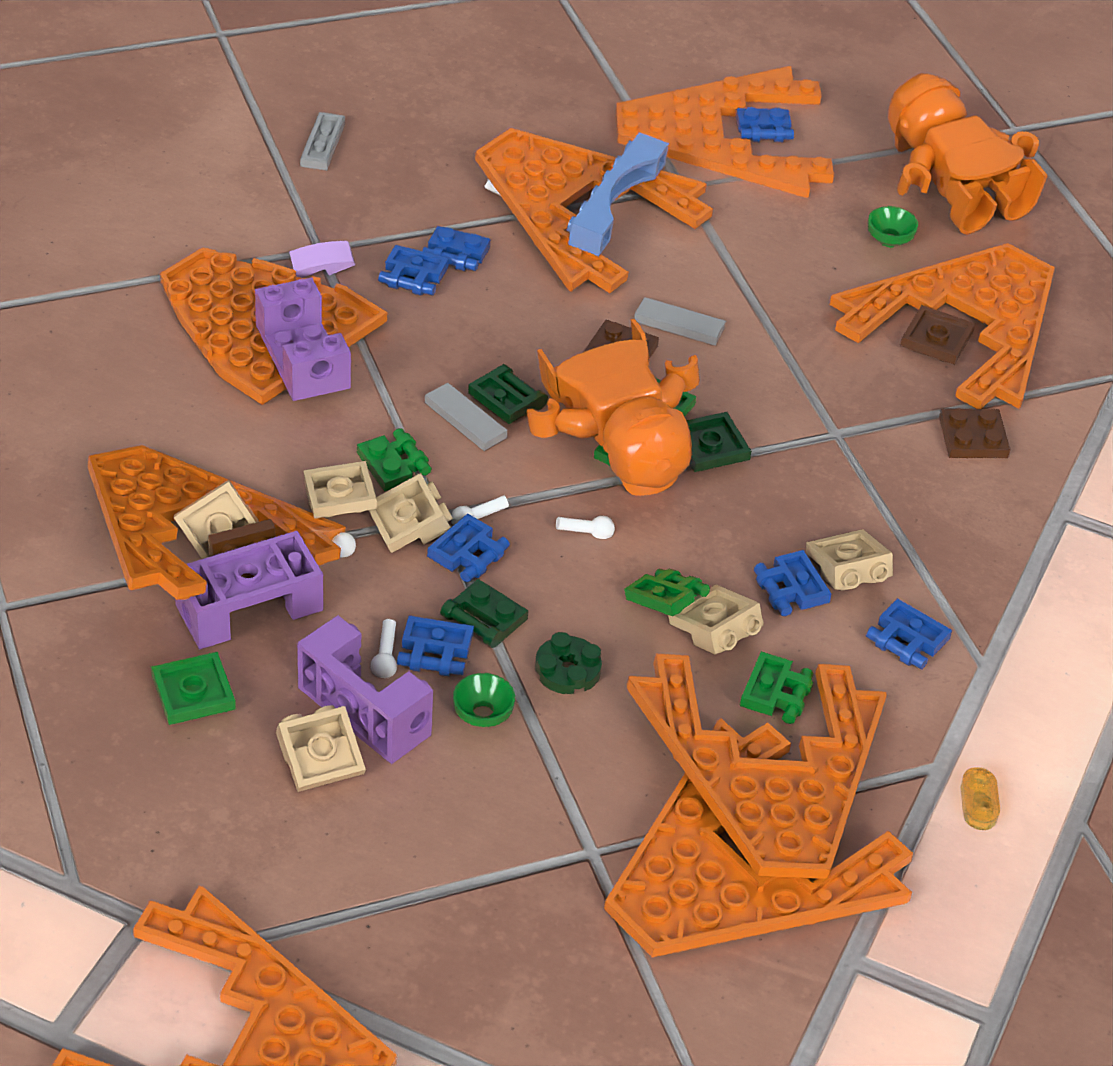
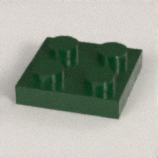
M728 412L686 420L692 442L690 466L694 472L750 460L752 451Z

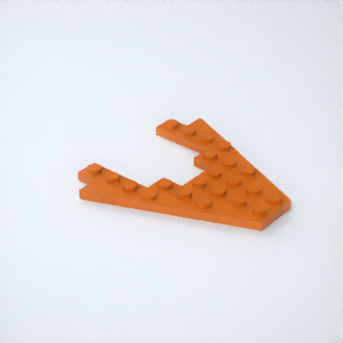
M791 66L740 77L728 76L724 80L616 103L617 141L620 144L627 145L628 141H633L640 132L669 143L668 158L802 197H809V182L833 183L834 179L832 158L752 155L750 139L724 138L722 116H736L737 108H746V102L820 105L821 91L819 81L808 79L802 81L793 80Z
M514 128L508 129L476 151V162L569 291H573L583 282L589 280L608 293H611L627 281L629 272L602 254L597 256L568 245L570 236L569 232H567L568 223L572 216L576 217L577 215L565 207L596 185L599 186L602 183L605 172L607 170L611 171L616 157ZM663 170L660 171L654 180L632 186L615 199L617 200L629 190H633L694 229L711 218L713 208L697 199L705 193L706 183Z
M1009 243L833 294L830 299V305L845 313L836 322L835 331L859 343L906 303L918 310L921 305L938 310L943 304L947 303L988 325L980 332L978 342L997 352L957 388L955 397L976 409H982L996 396L1019 409L1024 398L1055 267Z
M143 445L89 455L87 467L128 588L132 591L159 584L176 600H185L192 596L204 594L207 581L162 545V543L176 540L178 528L171 523V521H176L174 514L228 481V479ZM230 480L259 522L268 519L272 520L275 526L276 537L298 531L318 565L340 559L341 547L335 544L332 539L337 534L345 532V526L324 517L314 519L313 513Z
M656 653L653 662L656 677L629 676L626 685L627 690L757 876L827 879L887 697L886 692L856 690L850 666L818 664L815 675L829 737L802 736L799 743L802 761L740 758L736 732L702 730L689 655Z
M722 718L716 722L712 731L736 732ZM768 722L745 737L740 736L736 732L740 758L778 760L790 752L791 743ZM685 773L606 898L604 910L651 957H657L906 904L910 901L912 892L893 874L912 861L913 852L892 833L887 831L831 869L827 879H816L811 882L808 878L757 876L752 867L718 836L725 831L724 827Z
M198 886L184 911L151 900L147 904L133 928L135 938L232 971L220 992V1002L251 1013L223 1066H396L397 1054L206 888ZM65 1048L61 1049L52 1066H113ZM186 1054L180 1066L218 1065Z

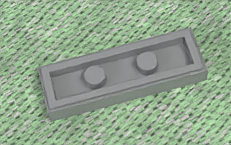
M319 112L300 158L301 167L320 170L328 169L345 126V116Z
M646 297L642 300L634 316L635 320L640 324L715 346L725 329L726 322L725 320Z
M449 383L425 395V403L483 451L507 438V429Z

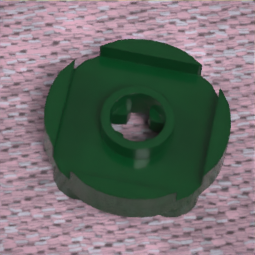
M558 632L552 635L551 640L543 643L536 653L535 671L540 675V682L554 692L574 694V689L584 688V691L589 690L596 685L601 676V649L596 644H591L582 638ZM571 662L575 665H570L568 668H566L563 666V663Z

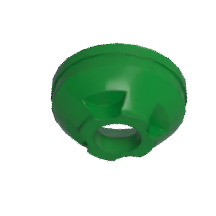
M884 206L870 213L868 217V230L878 242L882 243V246L893 248L894 246L903 245L915 237L918 230V221L911 212L903 208Z
M490 673L472 674L463 678L455 686L453 692L454 709L463 721L473 726H496L503 723L512 714L515 705V692L510 683L500 676ZM485 706L490 708L493 713L482 717L476 715L474 709Z

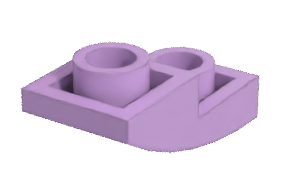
M348 241L318 243L289 252L293 268L296 270V276L300 278L324 269L328 275H332L355 266Z

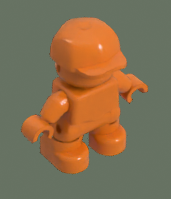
M920 73L896 89L888 109V122L895 134V147L898 152H904L910 148L914 149L910 154L909 164L903 168L897 186L899 195H905L910 185L919 186L921 192L927 194L932 180L937 185L939 193L952 206L950 218L963 234H972L983 228L991 220L996 208L1009 221L1022 218L1034 208L1048 176L1034 159H1023L1024 155L1027 158L1034 157L1037 152L1039 140L1034 134L1021 131L1015 133L1009 139L1008 134L989 127L979 116L967 117L965 105L960 99V90L945 78L936 75ZM989 187L996 193L995 200L983 188Z
M635 318L631 319L633 340L614 342L585 351L565 360L556 367L552 366L543 350L538 349L541 380L551 398L547 402L548 411L538 412L533 408L527 409L530 432L534 436L541 438L552 437L558 434L559 431L577 438L594 437L598 444L603 446L605 452L608 453L612 471L620 478L623 486L631 495L657 494L672 486L678 476L689 466L692 456V442L688 423L683 413L674 408L679 404L683 392L691 391L699 385L697 356L689 357V364L681 367H674L672 361L666 360V376L658 384L649 368L650 356L645 333ZM559 403H563L564 406L566 407V408H563V409L561 410V412H560V405H559Z

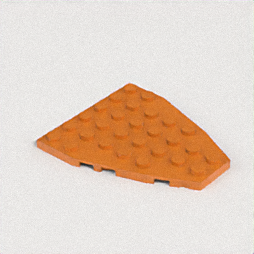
M203 247L160 273L161 284L179 322L219 377L261 405L287 389L256 327L255 289L306 278L297 277L296 270L265 260L253 258L252 263L237 261L236 254L220 253ZM312 276L322 296V325L328 335L341 333L348 347H350L387 322L388 312L353 290L338 283L335 285V288L322 285L321 278Z

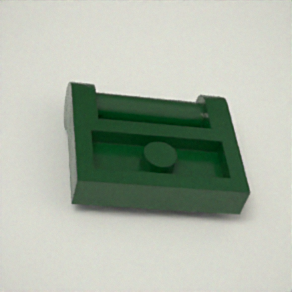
M506 364L495 368L468 384V394L508 424L527 414V409L540 410L548 402V396L541 390L536 391L518 378Z
M477 579L453 600L448 599L443 604L440 615L449 621L454 619L460 624L474 626L473 632L483 638V643L491 648H495L528 619V610L480 579Z

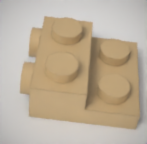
M366 461L303 470L305 491L314 519L377 509V499Z
M421 473L376 497L377 509L369 510L391 553L418 538L425 545L451 528L448 524V521L453 519L444 502L440 505L437 504L436 501L441 498L433 481L427 484Z
M230 480L174 514V519L202 559L209 557L208 535L259 522Z
M863 529L806 542L807 555L821 566V578L835 590L854 589L861 583L883 582L888 577L893 576L892 552Z
M718 585L711 587L706 597L699 595L694 597L695 601L684 608L679 614L673 617L668 615L671 625L691 633L695 646L715 655L725 650L733 649L737 641L749 635H756L760 631L761 626H763L759 602Z
M333 705L324 706L317 709L315 714L304 717L301 714H293L285 717L281 723H278L276 735L285 763L289 764L297 792L365 773L366 768L345 706L335 708Z

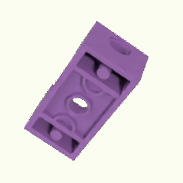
M313 278L299 279L255 289L256 327L292 401L350 389L351 351L341 333L328 335L323 327L322 296Z
M294 531L188 563L187 565L207 581L206 592L185 600L175 599V605L200 650L231 640L230 612L280 596L284 597L285 607L293 620L323 611V573L299 532ZM250 573L255 577L243 578L241 575Z
M337 615L297 643L298 688L321 707L333 705L335 708L345 706L354 734L389 763L393 764L431 736L433 689H431L426 681L420 680L408 671L386 688L377 692L371 683L361 679L359 648H361L362 637L360 631L355 625L349 624Z

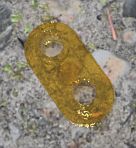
M980 767L970 768L963 774L960 785L963 817L971 827L978 830H989L997 824L1000 815L997 780L994 774L987 769Z

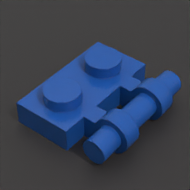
M737 108L736 120L740 138L750 139L751 142H759L760 139H774V142L794 139V129H791L792 123L789 109Z
M437 226L428 241V247H424L423 252L449 258V265L455 266L457 270L465 271L469 269L476 271L478 264L482 263L490 248V238Z
M395 245L385 261V270L391 271V273L381 271L378 281L388 284V287L393 289L401 287L412 290L413 294L420 296L423 293L433 296L436 285L428 282L440 283L449 267V258ZM404 275L414 277L415 279L404 277Z
M467 514L428 547L427 557L452 572L459 565H462L465 569L460 573V577L463 581L470 582L473 578H479L487 570L486 567L491 562L500 560L504 556V551L510 546V543L505 537H501L497 541L491 539L493 528ZM478 549L483 552L479 557L473 555Z
M804 550L775 557L774 568L767 569L764 563H759L754 567L757 583L761 589L767 591L770 604L782 616L791 614L793 609L789 604L790 602L795 601L800 610L830 603L831 592ZM783 581L786 588L780 589L777 583Z
M897 598L880 615L878 625L884 628V630L881 631L871 626L866 637L874 641L875 646L882 651L889 650L899 656L900 661L908 666L912 664L922 670L926 666L928 658L921 655L920 652L923 651L933 657L948 642L952 630ZM898 636L909 644L906 646L895 638Z
M408 616L402 638V648L413 651L412 654L399 652L397 665L410 667L411 671L420 672L421 669L438 671L441 676L450 677V674L463 676L465 662L454 661L453 659L454 657L468 658L474 626ZM424 653L442 655V658L424 656Z

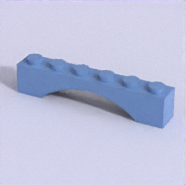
M640 132L633 141H628L623 155L617 156L611 171L607 170L605 172L602 183L593 188L590 199L584 201L576 217L572 216L567 227V232L570 233L568 245L600 256L611 240L614 221L610 210L612 202L628 188L642 182L654 180L665 166L669 143Z

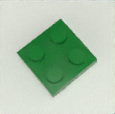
M218 652L151 666L152 677L168 725L236 709L235 698Z

